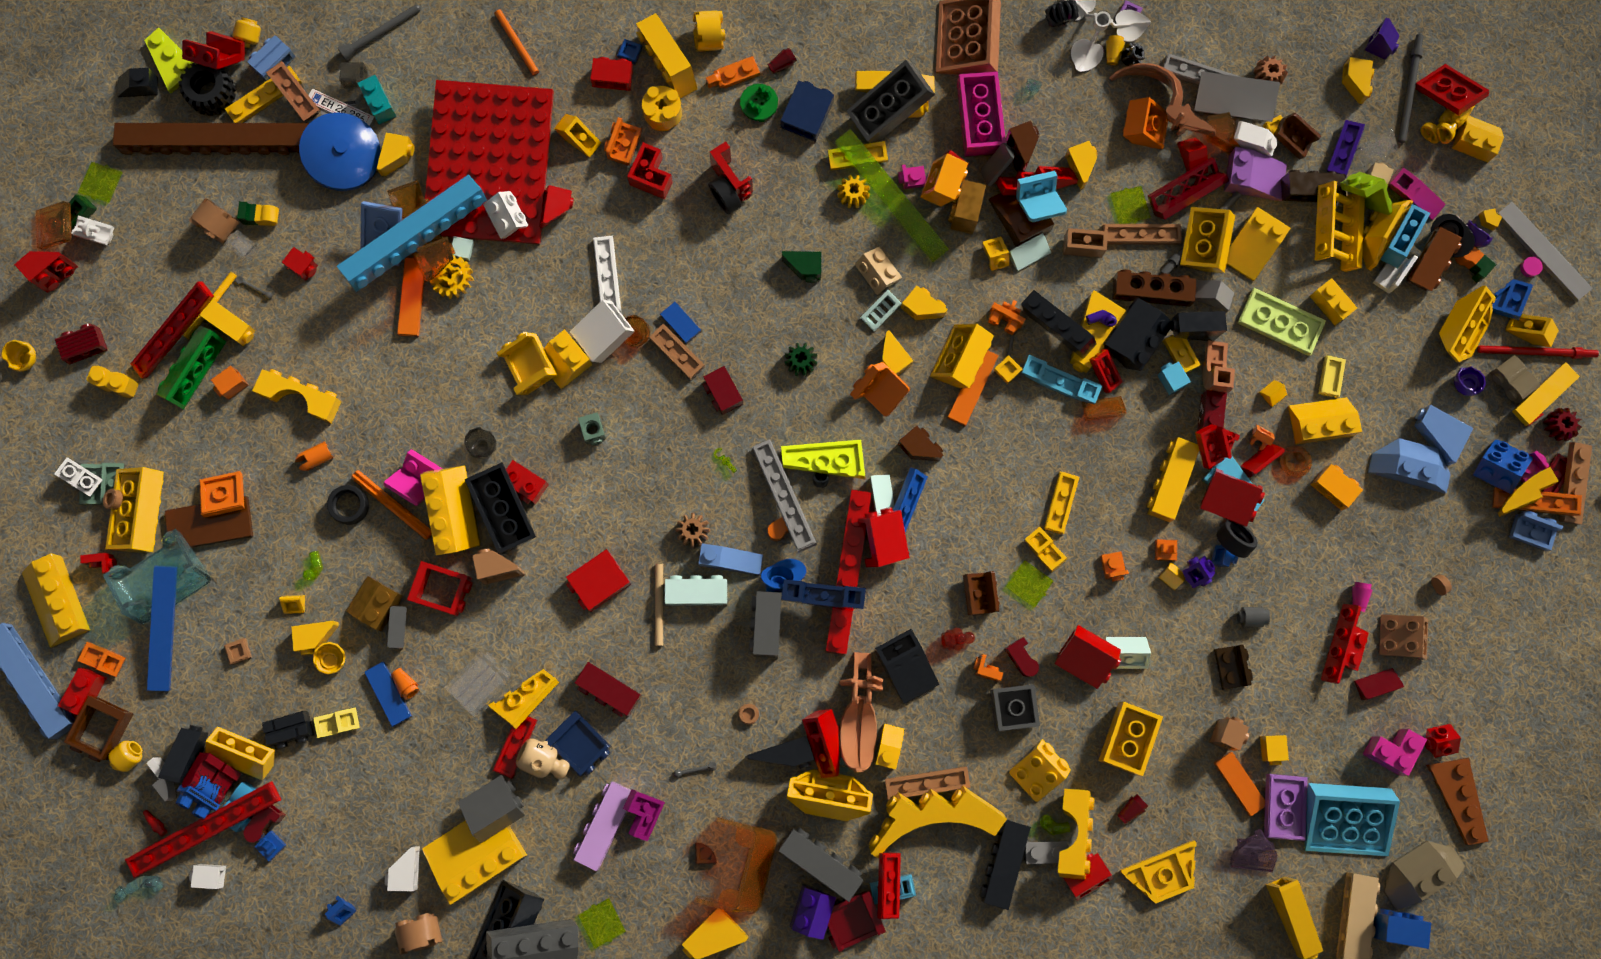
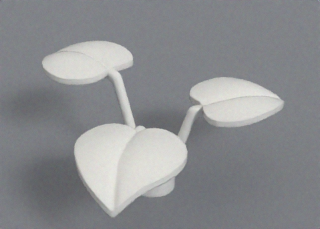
M1073 0L1079 11V17L1076 20H1081L1084 15L1087 18H1095L1093 26L1096 29L1091 42L1088 39H1080L1072 46L1071 59L1078 72H1086L1100 63L1104 53L1103 47L1100 44H1095V40L1099 32L1106 30L1109 24L1113 28H1117V35L1124 37V41L1132 42L1144 33L1151 24V21L1137 11L1123 10L1116 15L1115 24L1107 12L1102 11L1098 14H1089L1094 10L1096 0Z

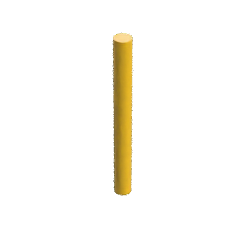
M231 271L213 295L215 297L213 300L215 302L220 300L236 279L237 275ZM198 316L183 336L190 339L193 331L201 325L204 319Z

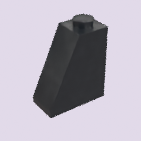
M1225 311L1177 313L1170 322V328L1173 331L1174 338L1214 341L1227 331Z
M190 725L189 728H181L158 778L182 783L199 753H203L209 733L203 732V727Z

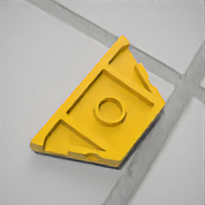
M1189 841L1122 868L1120 873L1155 904L1194 888L1195 882L1193 874L1196 862L1194 860L1196 841Z

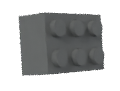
M757 591L756 597L752 596V611H755V617H751L750 630L754 631V638H750L749 650L753 652V657L778 658L782 593Z

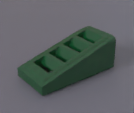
M75 194L52 224L64 237H68L77 224L78 216L89 218L97 208L85 196ZM63 221L68 224L67 228L62 224Z

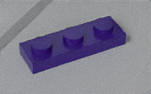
M1349 120L1345 121L1327 172L1335 171L1337 174H1345V178L1347 177L1365 124Z

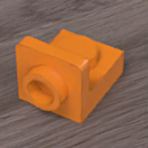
M1121 551L1100 556L1105 580L1112 579V582L1124 580V576L1129 574L1128 570H1125Z
M981 654L980 658L976 657L973 669L976 670L975 675L996 682L1002 680L1003 672H999L998 667L992 665L984 667L987 655Z

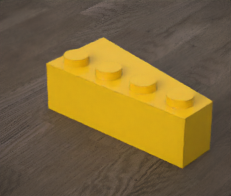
M655 13L636 23L638 29L636 35L640 43L644 42L648 55L653 57L657 69H660L670 88L676 90L680 98L697 90L690 63L658 15Z

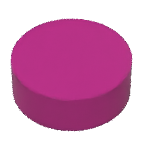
M1528 257L1520 265L1522 274L1529 278L1537 276L1543 269L1542 262L1536 257Z

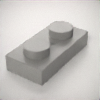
M1067 841L1027 842L1025 847V863H1059V851L1068 848Z

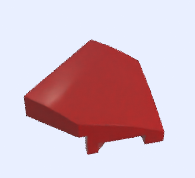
M1213 424L1195 432L1203 467L1210 469L1225 458L1231 459V449L1234 442L1239 440L1240 435Z

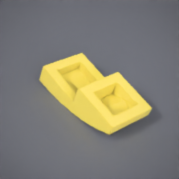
M356 707L314 717L318 739L360 728Z

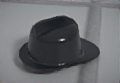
M1443 214L1432 223L1431 234L1436 227H1442L1462 237L1460 240L1461 247L1456 254L1453 253L1452 257H1463L1474 248L1475 236L1458 216Z

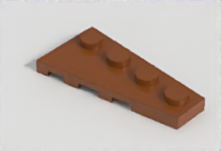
M1469 758L1426 765L1445 800L1444 803L1447 809L1450 810L1454 818L1453 821L1465 845L1489 842Z

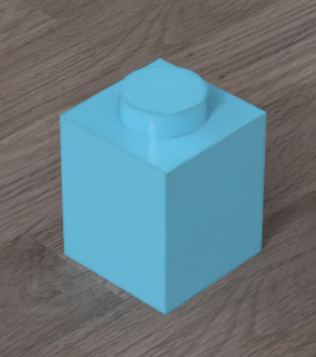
M1180 362L1175 364L1167 363L1161 367L1162 371L1157 375L1169 395L1191 383Z

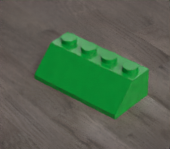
M199 325L191 334L187 346L181 350L177 362L170 367L166 379L159 384L156 394L184 410L227 341L212 330Z

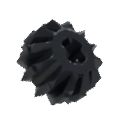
M1065 0L1049 6L1045 10V16L1049 26L1059 27L1075 21L1079 17V11L1075 1Z

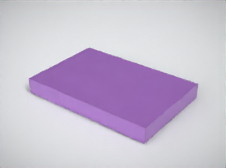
M1266 774L1264 837L1306 841L1308 777Z

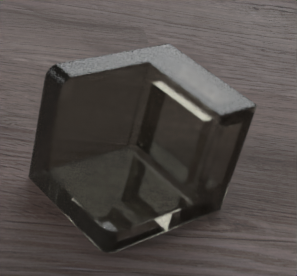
M363 62L340 63L339 81L344 89L360 88L358 82L368 78V69Z

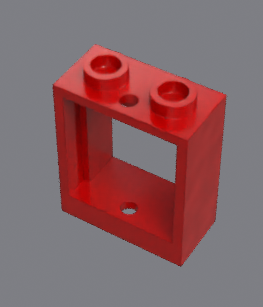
M421 561L407 600L458 617L459 613H462L465 608L466 602L463 600L466 593L469 594L473 582H471V577ZM431 570L461 579L451 608L421 599Z

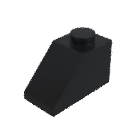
M149 67L131 68L118 77V97L158 95V77Z

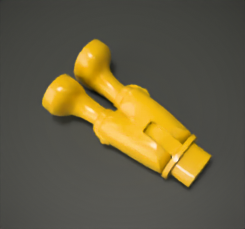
M1475 105L1459 116L1446 108L1438 120L1439 124L1435 125L1427 122L1422 125L1420 129L1422 136L1434 144H1437L1439 141L1442 144H1448L1454 139L1456 129L1464 124Z

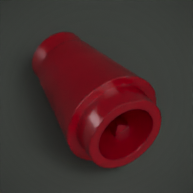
M787 48L786 50L783 49L767 65L772 73L775 74L793 66L797 59L791 49Z
M1136 794L1134 797L1131 796L1117 816L1127 824L1145 813L1148 805Z

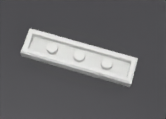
M613 235L595 237L593 242L600 302L602 300L612 301L621 312Z

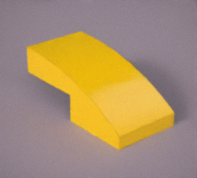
M1038 527L1024 539L1051 573L1067 561V557L1053 544V540L1041 527Z

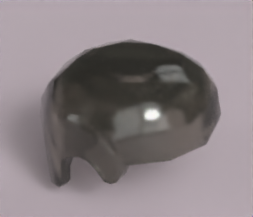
M476 427L469 430L465 435L464 444L467 452L472 457L483 460L491 457L496 451L497 441L490 431Z

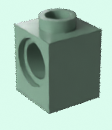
M598 412L578 418L586 444L594 446L601 444L602 440L606 439ZM596 426L598 427L597 433L593 435L588 434V429Z

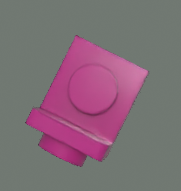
M906 164L901 165V170L898 172L899 184L902 183L903 189L924 187L926 182L924 166L906 168Z
M1537 450L1529 453L1533 460L1520 479L1522 483H1525L1528 479L1549 467L1545 456Z

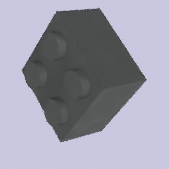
M1034 684L990 690L995 731L1040 726Z

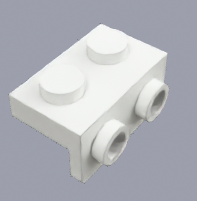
M510 191L498 192L483 204L501 239L507 238L519 228H526L528 226L525 215L521 212L515 196Z

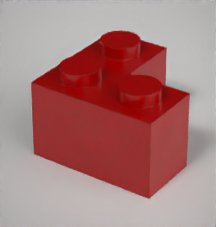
M643 142L627 178L630 186L665 200L673 181L670 173L658 169L663 159L661 149Z

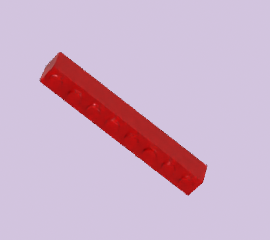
M851 490L836 586L857 587L866 532V524L859 523L858 519L865 517V513L869 512L871 492ZM832 607L825 653L846 656L853 609Z

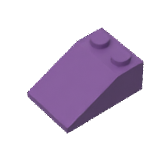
M1235 147L1228 158L1226 174L1229 181L1225 183L1224 191L1230 193L1238 191L1242 195L1282 201L1281 178L1286 175L1287 164L1255 150Z

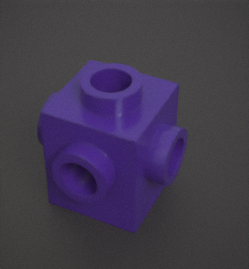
M1205 555L1199 559L1195 556L1186 562L1188 565L1182 572L1192 588L1199 585L1203 587L1212 581L1211 578L1216 573L1214 571L1215 567L1211 560H1207Z

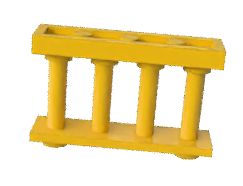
M1331 181L1318 185L1314 260L1320 261L1334 257L1341 260V271L1348 272L1362 268L1365 197L1356 194L1341 195L1336 192L1337 182ZM1336 201L1343 204V214L1335 211ZM1335 220L1343 223L1342 232L1335 230ZM1334 238L1342 241L1341 251L1334 249Z

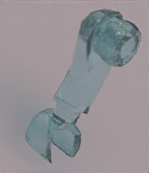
M140 876L128 883L125 888L122 886L117 887L113 898L120 902L127 894L134 893L140 888H152L153 891L157 892L163 888L164 883L158 876Z

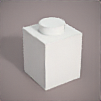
M193 865L189 875L191 887L223 888L226 866Z

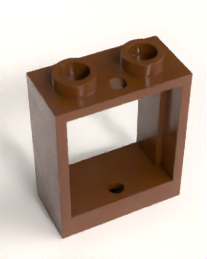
M88 696L64 743L70 745L69 749L72 751L89 754L88 758L94 761L109 760L108 755L110 751L118 745L134 714L97 696ZM96 709L118 719L103 750L80 740Z

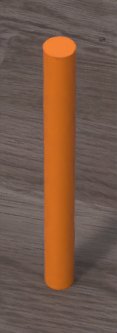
M500 9L494 12L496 18L533 76L538 74L539 70Z

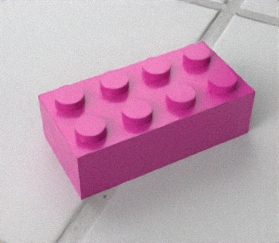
M998 72L959 74L957 92L964 156L993 155L1002 143H1006Z

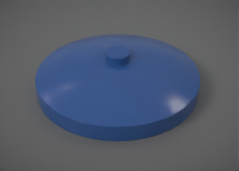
M328 113L314 119L303 131L299 144L300 160L306 173L319 185L336 191H350L368 183L377 172L381 153L380 143L372 128L360 118L346 113Z

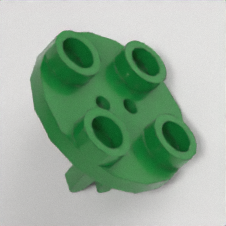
M753 84L743 91L740 97V108L749 119L765 122L775 114L778 108V97L770 86Z

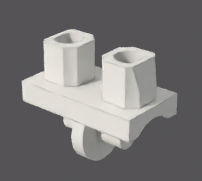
M78 216L77 224L71 234L107 246L113 238L114 227Z

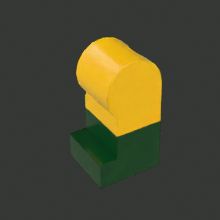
M239 201L237 219L243 225H277L278 207Z

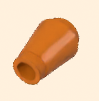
M402 668L392 672L391 676L400 697L408 700L419 692L418 684Z

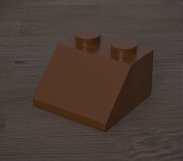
M1031 120L1010 128L1006 136V144L1015 150L1012 163L1017 173L1018 171L1025 172L1039 138L1038 128L1033 126Z

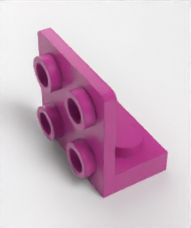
M411 449L406 454L402 468L386 479L383 485L417 506L425 500L420 475L424 472L440 470L442 468Z

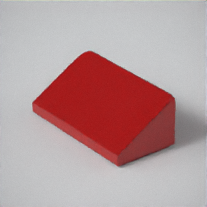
M1267 444L1262 451H1258L1240 467L1251 478L1283 454L1285 449L1271 444V446Z

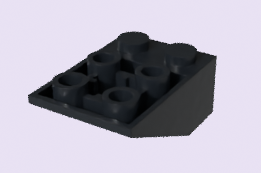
M912 628L874 649L903 704L940 685Z

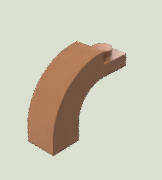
M1208 340L1206 343L1205 362L1202 366V380L1206 390L1229 393L1234 388L1235 369L1227 368L1228 343Z

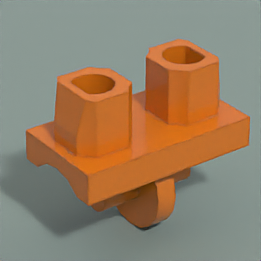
M1013 300L1012 304L1004 301L1002 306L994 302L989 311L988 323L997 326L1002 319L1008 322L1004 331L1014 335L1018 328L1021 329L1026 319L1019 315L1021 310L1015 307L1017 301Z

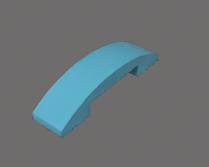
M1028 355L1021 372L1042 386L1091 404L1096 403L1102 385L1086 378H1077L1047 365L1046 361L1032 355Z

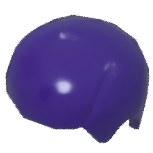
M1471 220L1466 223L1475 236L1474 246L1476 248L1487 247L1491 243L1493 238H1490L1488 233L1479 229L1476 223L1473 224Z
M1472 366L1467 368L1461 367L1454 377V387L1465 396H1474L1481 393L1486 385L1485 376L1481 371Z

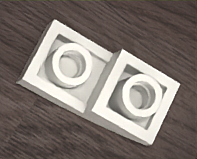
M66 458L55 472L56 476L90 497L103 481L69 458Z

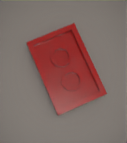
M1444 64L1416 82L1415 86L1416 90L1458 116L1489 96L1487 88L1447 64Z

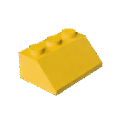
M1191 207L1181 257V266L1205 272L1225 273L1235 215L1231 210Z
M954 324L930 377L957 388H970L975 381L978 369L983 364V358L987 350L991 347L994 335L978 324Z
M1347 397L1288 406L1296 445L1353 437L1362 432L1358 411Z

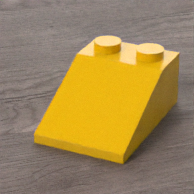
M1257 207L1231 243L1227 265L1254 281L1291 228Z

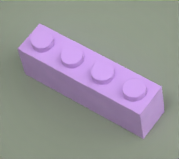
M614 781L610 785L606 784L601 794L604 796L602 803H597L592 813L595 817L592 823H587L583 831L585 838L582 843L578 842L573 852L576 855L574 861L595 871L599 870L627 812L623 807L631 791L630 789Z

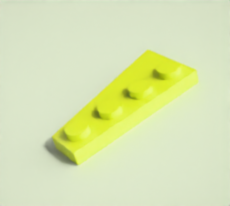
M861 440L781 446L783 468L865 479Z

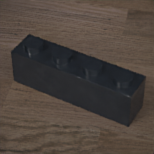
M1035 290L1020 304L1027 316L1084 359L1097 345L1091 333Z
M1006 820L998 831V841L993 844L991 849V855H993L992 864L988 863L985 876H988L986 885L982 884L980 890V897H982L981 901L983 903L1009 910L1031 827Z

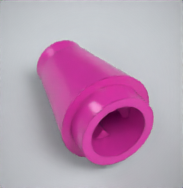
M1355 582L1354 586H1352V604L1360 606L1361 611L1365 612L1373 591L1371 589L1372 584Z

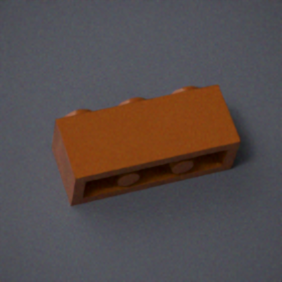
M1436 227L1406 281L1426 291L1436 289L1441 282V274L1443 271H1447L1451 264V256L1460 249L1462 237L1442 227Z

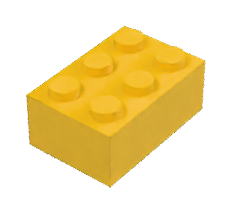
M1118 702L1098 761L1133 775L1143 776L1163 716L1126 702Z

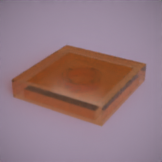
M62 201L36 210V244L38 249L45 250L72 241L70 203Z

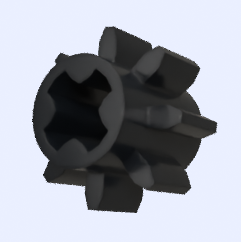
M1130 42L1120 52L1121 60L1127 66L1141 63V60L1145 59L1144 49L1138 43L1132 44Z

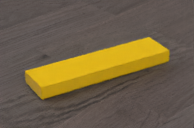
M1566 362L1563 363L1512 412L1525 426L1531 424L1580 376Z

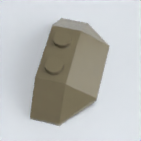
M1425 841L1392 862L1384 893L1395 910L1402 909L1427 899L1455 881L1465 865L1454 848Z

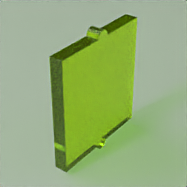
M91 161L78 193L89 196L93 200L98 199L110 203L123 172L110 168L108 165L104 166Z
M1142 186L1130 189L1124 188V190L1110 193L1119 224L1132 222L1136 224L1137 221L1151 218Z
M1024 560L1018 570L1013 572V577L1006 585V588L1035 608L1041 598L1046 596V591L1053 583V580Z
M610 898L597 905L592 904L591 908L578 914L594 949L606 942H612L613 938L626 932Z

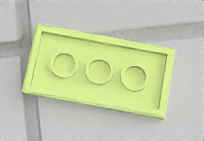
M1253 288L1237 324L1307 356H1311L1326 320Z

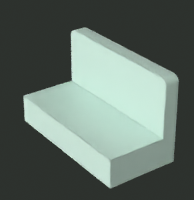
M1106 637L1107 642L1121 649L1119 656L1121 662L1117 669H1148L1151 651L1146 637Z

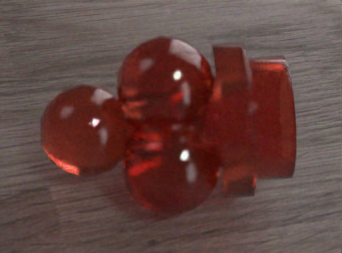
M960 628L946 630V632L941 634L942 647L948 650H962L964 643L972 644L975 640V635L972 632L963 634Z

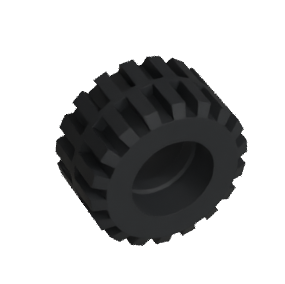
M195 63L190 64L192 66L190 68L186 67L184 69L185 74L180 76L182 81H179V86L181 87L179 90L188 104L196 112L198 111L203 115L206 113L208 116H213V112L218 115L221 114L220 110L222 109L225 112L226 106L233 103L231 98L235 99L236 96L234 93L236 87L223 68L214 69ZM208 82H215L214 88L209 93L200 94L203 85Z

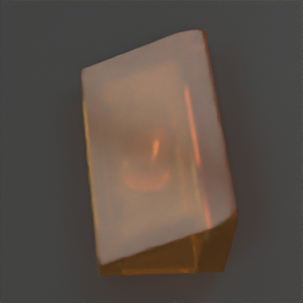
M1121 396L1097 399L1095 404L1082 401L1085 421L1121 417L1127 414Z

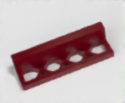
M1211 157L1149 194L1148 199L1154 215L1165 220L1227 183L1229 179L1227 174L1219 172L1215 158ZM1210 165L1213 173L1203 176L1205 168ZM1196 175L1195 183L1188 186L1189 178ZM1181 185L1178 194L1175 196L1171 195L1174 186ZM1161 194L1165 195L1163 202L1157 206L1155 198Z

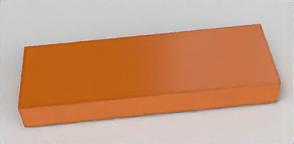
M1233 752L1227 753L1214 762V765L1249 816H1253L1265 807V799Z

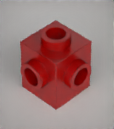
M1451 724L1427 729L1425 747L1427 750H1430L1435 758L1459 753L1461 737Z

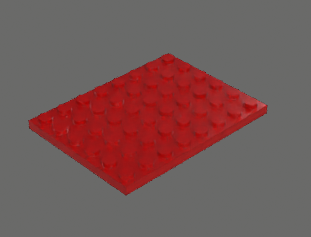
M436 80L424 205L469 174L480 186L487 201L498 192L510 191L515 196L516 202L528 223L526 228H519L507 238L501 239L482 204L451 225L447 230L437 235L438 237L454 238L456 236L466 239L540 245L542 228L539 227L546 188L554 98L553 89Z

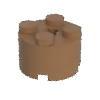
M207 198L201 202L189 219L195 226L203 229L204 233L222 244L240 223Z
M434 913L416 916L417 921L403 920L395 923L396 928H394L400 955L407 954V951L410 950L415 952L443 942L438 918Z

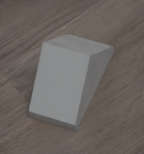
M1221 280L1196 281V301L1229 311L1234 292Z

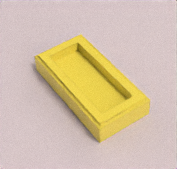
M1328 355L1324 357L1318 394L1334 398L1340 397L1346 359Z

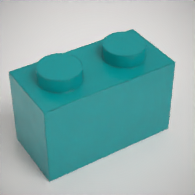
M376 75L358 82L364 98L379 125L397 117Z

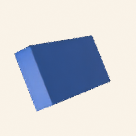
M673 302L660 313V316L685 344L689 343L701 332V329L676 302Z

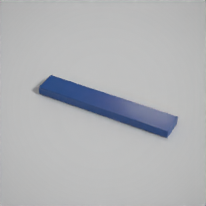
M154 566L147 690L170 691L177 567Z

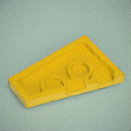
M542 669L522 682L520 688L514 692H507L504 694L503 699L497 703L493 701L488 707L516 729L559 682L555 677Z

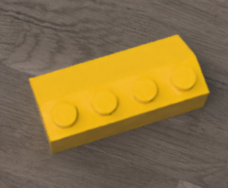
M465 465L422 473L420 476L436 555L458 552L479 546L480 540L471 493L465 481L468 478Z
M145 467L116 469L114 489L121 491L123 500L117 510L110 511L106 550L138 553L153 552L164 472Z
M50 553L32 561L22 572L50 648L90 631L62 556Z

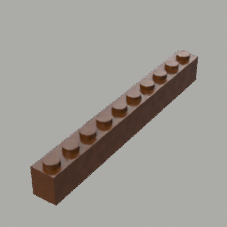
M114 123L113 146L125 155H132L133 152H140L145 155H151L152 152H160L164 155H171L172 152H179L184 155H191L192 152H199L203 155H210L211 152H219L223 155H230L231 152H238L242 155H249L251 152H258L262 155H269L270 152H278L282 155H289L290 152H297L299 154L300 139L309 123Z

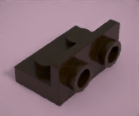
M1243 644L1214 649L1222 690L1252 685L1253 674L1251 669H1248L1247 664L1249 654L1247 649H1244Z

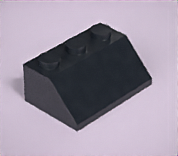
M1136 297L1103 345L1126 369L1141 371L1170 331L1171 320L1161 310Z

